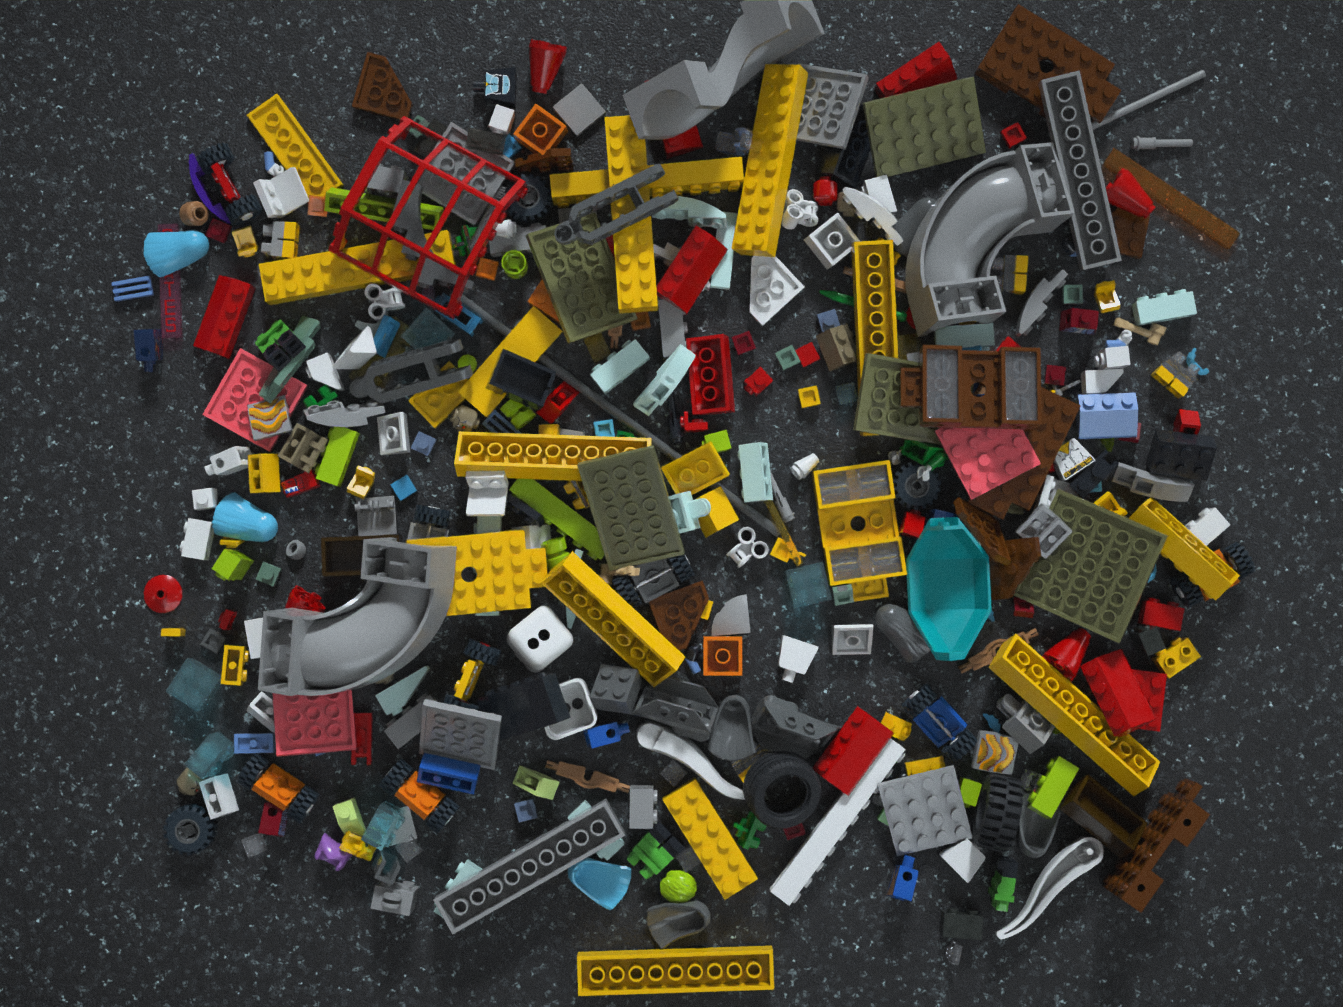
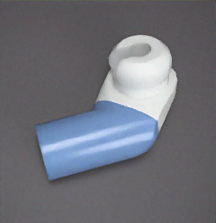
M264 152L265 170L274 177L283 173L284 168L274 162L273 152Z
M1122 331L1116 340H1106L1105 348L1127 346L1132 339L1131 331Z

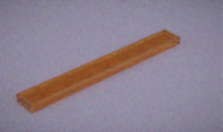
M1114 148L1102 164L1115 174H1118L1122 168L1128 169L1149 197L1227 250L1230 249L1240 233L1117 149Z

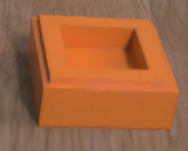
M309 195L307 215L327 217V211H324L325 197Z
M480 258L476 277L495 281L499 262Z

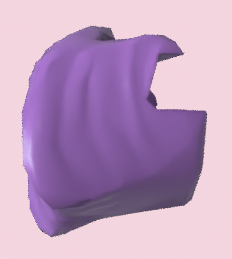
M324 833L314 857L316 860H324L334 865L335 870L340 871L352 857V854L340 850L341 843L333 838L331 839L328 834Z

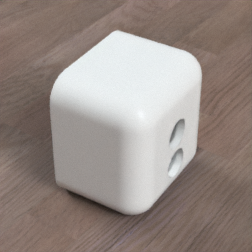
M540 606L510 630L507 635V643L515 652L517 658L531 672L537 673L542 671L572 645L573 636L550 607ZM545 629L549 632L550 637L548 640L542 641L539 639L538 633L540 630ZM536 638L539 641L537 649H530L528 647L529 639Z
M574 678L559 684L565 703H568L571 707L569 712L571 718L544 727L547 736L553 740L594 726L598 719L597 711L590 699L587 684L581 678ZM575 698L582 699L583 707L581 709H575L572 706V701Z

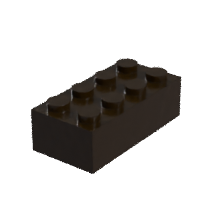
M402 535L321 538L322 576L361 575L364 539L392 537L397 538V542L402 543Z
M1085 774L1074 782L1060 807V810L1120 859L1134 851L1147 825L1144 819L1089 774Z

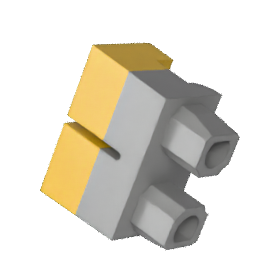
M273 221V224L263 225V236L272 237L271 243H262L261 253L272 256L274 259L297 257L300 225L297 222Z

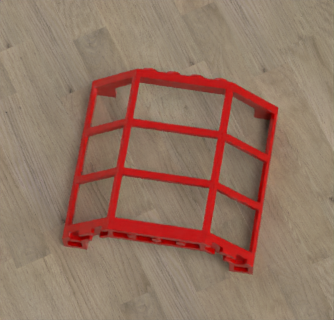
M403 116L400 119L399 125L394 124L387 133L389 135L387 137L382 136L378 140L339 211V214L342 215L341 222H337L333 232L335 239L329 246V252L445 316L454 319L455 316L458 317L463 309L460 299L469 276H473L478 268L476 263L479 258L485 256L487 252L486 245L489 240L493 241L497 233L495 229L498 224L503 223L506 217L505 211L514 201L519 202L520 198L524 199L528 192V188H526L527 183L521 178ZM413 128L440 144L424 160H421L395 146L393 143L398 139L404 141L410 129ZM446 147L478 163L462 181L430 164ZM389 149L419 165L387 225L383 227L354 211ZM483 167L515 183L500 201L468 185ZM426 169L456 185L457 188L424 248L391 230ZM465 190L496 208L461 269L430 252V249L462 191ZM350 217L382 233L372 268L342 252L348 242L345 234ZM388 237L420 254L409 288L378 271ZM426 258L458 274L447 308L415 291Z

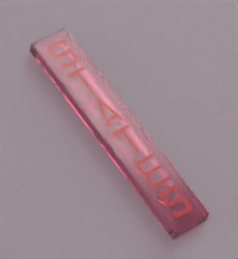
M158 224V232H179L178 224ZM180 270L160 277L161 331L163 339L183 338Z

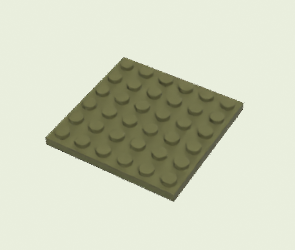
M1057 489L1049 509L1073 532L1046 559L1041 556L1034 563L1030 573L1015 590L1014 596L1117 643H1121L1168 535L1066 491Z

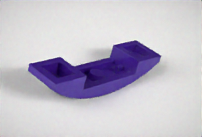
M193 153L190 154V176L198 196L212 213L225 223L231 225L224 211L225 207L221 203L214 205L200 179L205 173L196 160L197 157Z

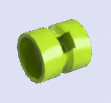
M510 250L503 255L501 262L506 275L512 279L524 277L528 271V263L524 254L517 250Z
M512 399L500 408L507 418H511L510 422L516 430L523 428L536 416L530 407H526Z
M565 537L552 538L540 544L541 548H545L546 555H548L546 558L548 570H551L569 555V552L565 551L567 548Z

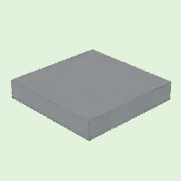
M582 83L553 106L555 112L576 137L606 114V111Z

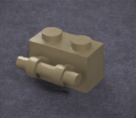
M848 324L830 328L816 336L829 371L857 362L856 344L853 339L854 334L853 331H850Z
M297 423L278 457L309 473L312 467L315 468L316 460L320 453L324 452L326 448L324 446L328 439Z

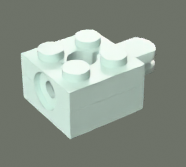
M691 491L669 496L679 533L701 528L698 518L710 513V502L705 498L693 500Z

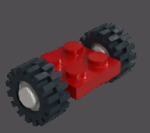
M219 143L216 146H211V148H206L205 151H202L197 156L196 160L205 174H212L216 183H219L221 188H223L220 191L230 203L224 211L232 225L244 224L246 221L249 222L252 218H256V215L261 214L260 212L263 209L256 196L250 194L244 198L241 197L228 172L224 169V167H228V164H232V161L235 160L227 143Z

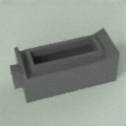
M379 849L371 865L375 872L374 878L389 885L393 884L401 868L397 856L382 849Z

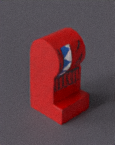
M311 469L309 473L304 472L280 483L286 498L321 487L319 480L316 479L315 470Z

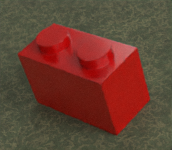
M1148 598V601H1141L1138 623L1181 631L1185 608L1178 607L1179 603L1167 601L1166 605L1161 604L1159 599Z

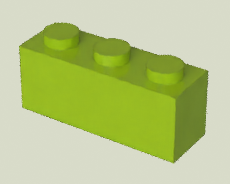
M331 427L328 433V445L324 446L326 448L321 453L323 457L322 462L317 465L315 470L316 479L341 487L360 433L345 427Z
M224 549L211 569L216 571L215 575L224 581H230V579L232 581L242 580L254 560L238 550Z
M1060 756L1049 760L1046 765L1047 772L1045 775H1041L1037 781V790L1035 792L1032 791L1027 799L1029 802L1027 808L1045 819L1053 817L1079 770L1077 766Z

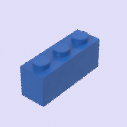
M424 753L419 766L417 782L474 794L481 765Z

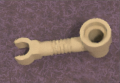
M1116 318L1113 324L1116 327L1147 337V342L1158 346L1161 336H1164L1167 329L1164 326L1152 323L1148 330L1121 318Z
M601 564L600 575L598 576L610 586L613 583L614 576H639L640 568L627 566L610 571L608 564Z

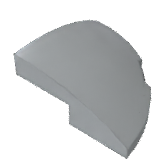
M747 595L734 597L725 603V606L715 615L713 620L712 636L750 633Z

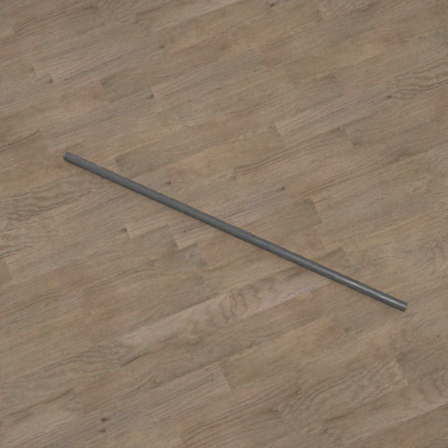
M462 294L460 300L463 307L480 317L482 321L505 338L512 331ZM545 354L538 359L539 363L556 371L558 377L641 438H651L652 445L668 458L674 461L682 456ZM716 482L708 486L712 490L721 486L732 505L777 538L783 531L720 483Z

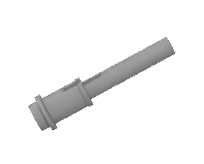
M1139 136L1131 139V149L1139 151V149H1156V147H1192L1193 145L1192 139L1156 140V137L1140 138Z
M771 473L772 493L776 499L775 504L782 516L781 520H784L786 523L795 519V513H792L786 497L783 498Z

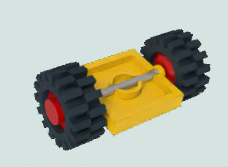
M469 638L463 653L476 660L469 659L468 662L464 663L461 673H463L461 680H458L454 687L455 695L447 694L443 703L478 710L479 707L467 700L471 698L484 662L496 666L501 650Z

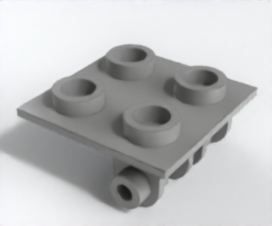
M394 496L370 497L364 500L361 498L356 499L355 512H357L358 536L397 534Z

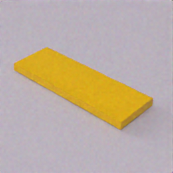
M275 94L247 114L249 120L285 170L291 167L296 168L308 198L309 195L326 197V192L331 187L340 189L344 186L278 94Z
M533 306L458 393L485 417H488L506 395L505 392L500 395L486 389L499 353L505 349L536 363L563 331Z

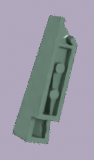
M307 316L300 318L293 333L306 345V348L295 358L283 349L292 361L280 372L273 367L259 392V396L270 404L315 348V341L312 338L321 328L318 320Z

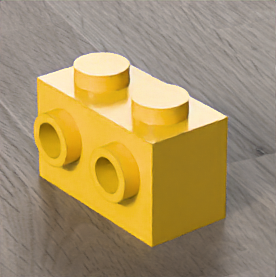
M278 454L248 455L250 493L281 492Z
M1179 636L1173 639L1169 647L1154 653L1156 656L1151 658L1161 673L1167 674L1169 679L1201 657L1187 637L1181 638Z
M224 645L221 684L241 686L243 681H247V670H244L245 662L249 661V651H246V646Z

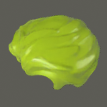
M671 870L660 882V892L670 902L684 903L695 896L697 883L694 877L685 871Z

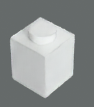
M496 104L489 123V128L494 135L502 137L510 133L516 116L515 111Z
M217 489L192 490L194 510L215 509L219 504Z

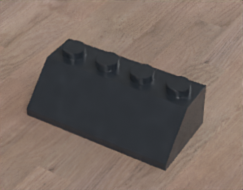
M860 104L846 149L826 146L817 169V173L820 175L831 177V180L856 189L870 151V142L862 104Z

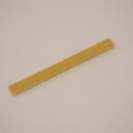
M764 501L796 566H801L803 561L773 501Z

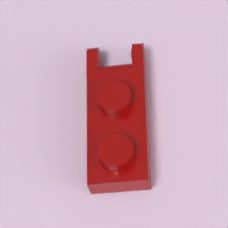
M353 712L356 750H351V765H356V757H367V765H371L373 713Z

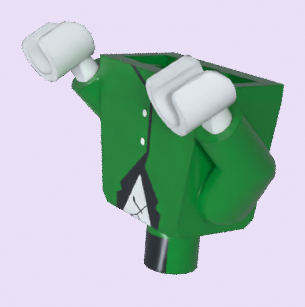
M905 439L899 451H891L888 455L890 463L892 462L893 465L901 463V455L925 465L917 470L918 479L923 476V481L929 480V471H933L936 467H942L944 462L949 459L942 445Z

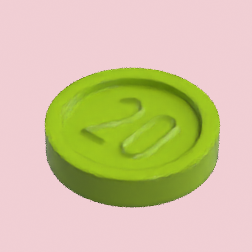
M463 355L458 361V368L470 365L473 372L477 368V361L471 355Z

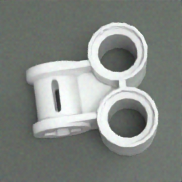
M789 190L785 200L782 226L786 229H794L797 224L807 227L815 226L818 223V217L816 216L818 204L813 201L803 200V195L798 190Z
M369 284L365 288V296L372 302L368 313L375 321H380L384 315L388 316L389 310L405 308L401 291L396 288L383 291L377 284ZM372 290H379V295L377 297H370V293ZM382 308L383 313L380 316H374L375 309Z
M743 527L737 535L740 543L733 547L726 555L730 556L738 564L737 567L740 568L751 556L757 559L765 557L768 554V546L762 541L754 542V530L750 527ZM745 530L749 531L752 535L749 541H744L741 538V533ZM756 545L764 547L763 555L755 554L754 547Z

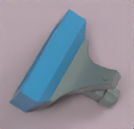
M384 315L377 323L370 324L357 320L355 326L361 332L367 326L371 328L376 354L385 358L401 323Z

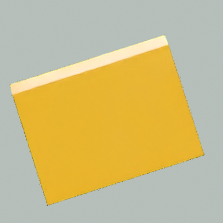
M721 486L697 498H705L711 504L710 513L698 518L705 538L739 520Z

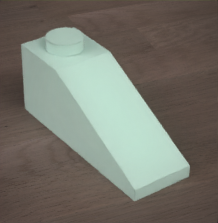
M428 665L375 695L386 715L392 713L395 716L404 711L402 707L408 703L430 669Z

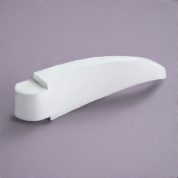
M655 720L644 721L638 726L636 738L642 747L676 759L689 767L722 795L745 800L743 790L723 779L707 756L688 737L677 735L672 730V727Z
M1082 836L1055 855L1042 870L1019 915L1007 926L995 933L996 936L1001 940L1011 937L1033 923L1063 888L1101 862L1104 854L1101 842L1092 837Z

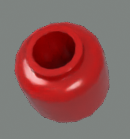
M823 176L820 177V180L813 183V199L818 202V205L830 206L837 200L838 185L837 182L831 180V177Z

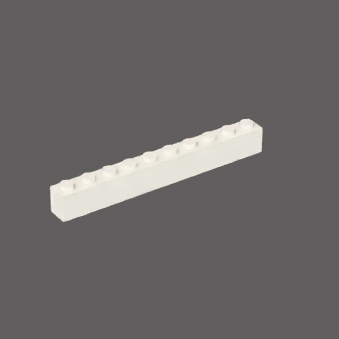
M890 739L849 796L843 792L839 794L769 888L770 892L789 906L792 902H797L801 896L799 893L801 889L808 887L813 879L811 878L815 871L819 872L823 867L824 862L822 861L824 858L831 856L836 848L834 846L838 840L842 841L846 836L847 827L850 824L854 825L859 818L857 815L861 809L864 810L870 803L869 798L871 795L879 791L878 783H881L884 778L887 779L893 772L892 767L896 762L899 763L903 759L905 749Z

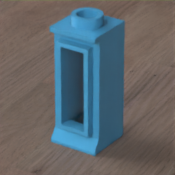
M443 293L441 296L438 295L434 302L444 306L447 301H450V297ZM463 307L462 312L471 317L467 325L456 318L451 319L434 310L471 337L474 335L473 331L476 326L483 322L480 317Z

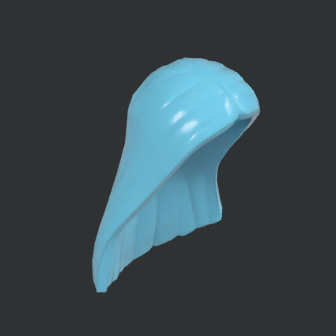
M197 230L148 233L144 240L143 253L147 265L150 266L153 273L158 277H163L205 256L209 250V241L204 233Z
M235 492L225 496L215 508L212 528L216 535L255 542L269 541L276 536L278 523L273 515L256 507Z
M587 857L568 868V878L593 901L608 910H612L626 894L632 870L627 866L601 862Z

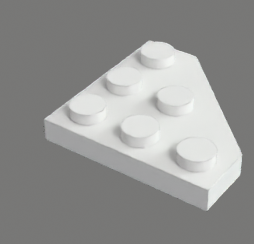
M753 256L751 259L749 313L763 326L804 289L799 280L776 256Z

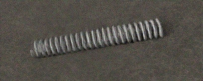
M499 188L493 198L500 201L499 199L506 195L503 193L505 190ZM489 204L467 248L473 249V245H475L476 240L479 238L478 235H481L480 233H482L483 228L486 226L485 223H487L488 218L492 215L490 213H493L492 211L496 208L493 205Z

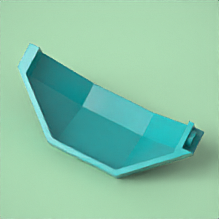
M958 517L930 518L906 559L908 613L936 660H962L967 656L992 611L989 556Z

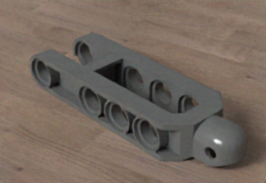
M656 164L572 206L569 219L556 227L554 236L561 245H567L576 240L593 245L671 206L679 198L675 190H673V192L661 197L657 196L644 203L638 189L665 175L661 164ZM628 194L630 195L636 207L635 210L625 215L621 214L619 218L608 224L606 222L603 223L602 227L590 233L588 231L584 232L580 224L582 217Z
M453 338L374 361L365 375L356 377L351 382L349 390L356 398L369 396L380 403H385L467 379L473 375V371L470 365L457 369L454 367L444 371L440 370L436 358L453 354L463 349L461 339ZM424 362L429 377L423 379L416 378L415 381L406 384L399 383L397 386L388 389L376 386L374 383V378L377 375Z

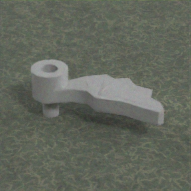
M1079 379L1061 389H1057L1056 385L1052 388L1055 390V394L1061 396L1063 395L1062 391L1081 383V380Z

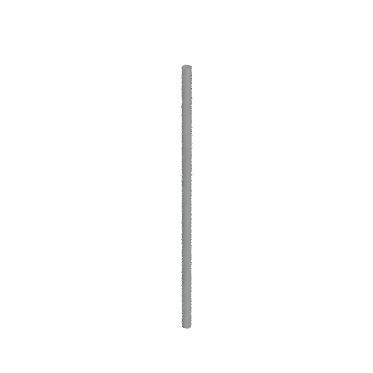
M1201 70L1106 115L1100 124L1096 121L1091 122L1092 129L1103 126L1206 77L1205 71Z

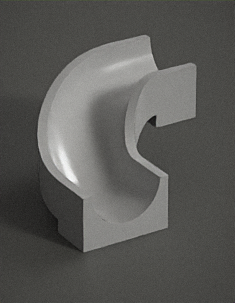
M744 0L740 2L744 14L735 22L721 56L709 70L705 62L683 60L623 95L638 138L662 140L688 131L716 109L724 106L730 97L764 71L765 64H774L794 50L824 35L825 33L813 1Z
M1054 142L1020 145L1015 151L1000 153L982 161L959 178L927 212L912 240L905 270L906 292L918 337L926 336L937 329L961 322L976 321L977 324H989L1003 315L1006 309L997 277L990 276L992 263L999 250L1013 237L1052 232L1075 214Z
M392 537L364 539L361 579H366L367 582L363 590L354 599L326 613L298 608L263 611L258 690L286 696L328 695L376 683L407 665L430 643L447 615L454 587L457 546L408 544L397 542V538Z

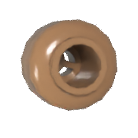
M192 201L186 202L181 206L179 215L185 225L192 227L201 226L206 223L209 213L207 207L202 202Z

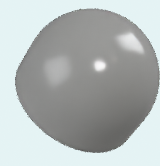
M299 540L291 541L286 548V555L294 560H299L306 554V547ZM297 545L296 551L292 553V547Z

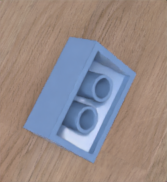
M1136 393L1084 394L1077 396L1075 403L1081 406L1076 415L1078 439L1137 437L1138 404Z

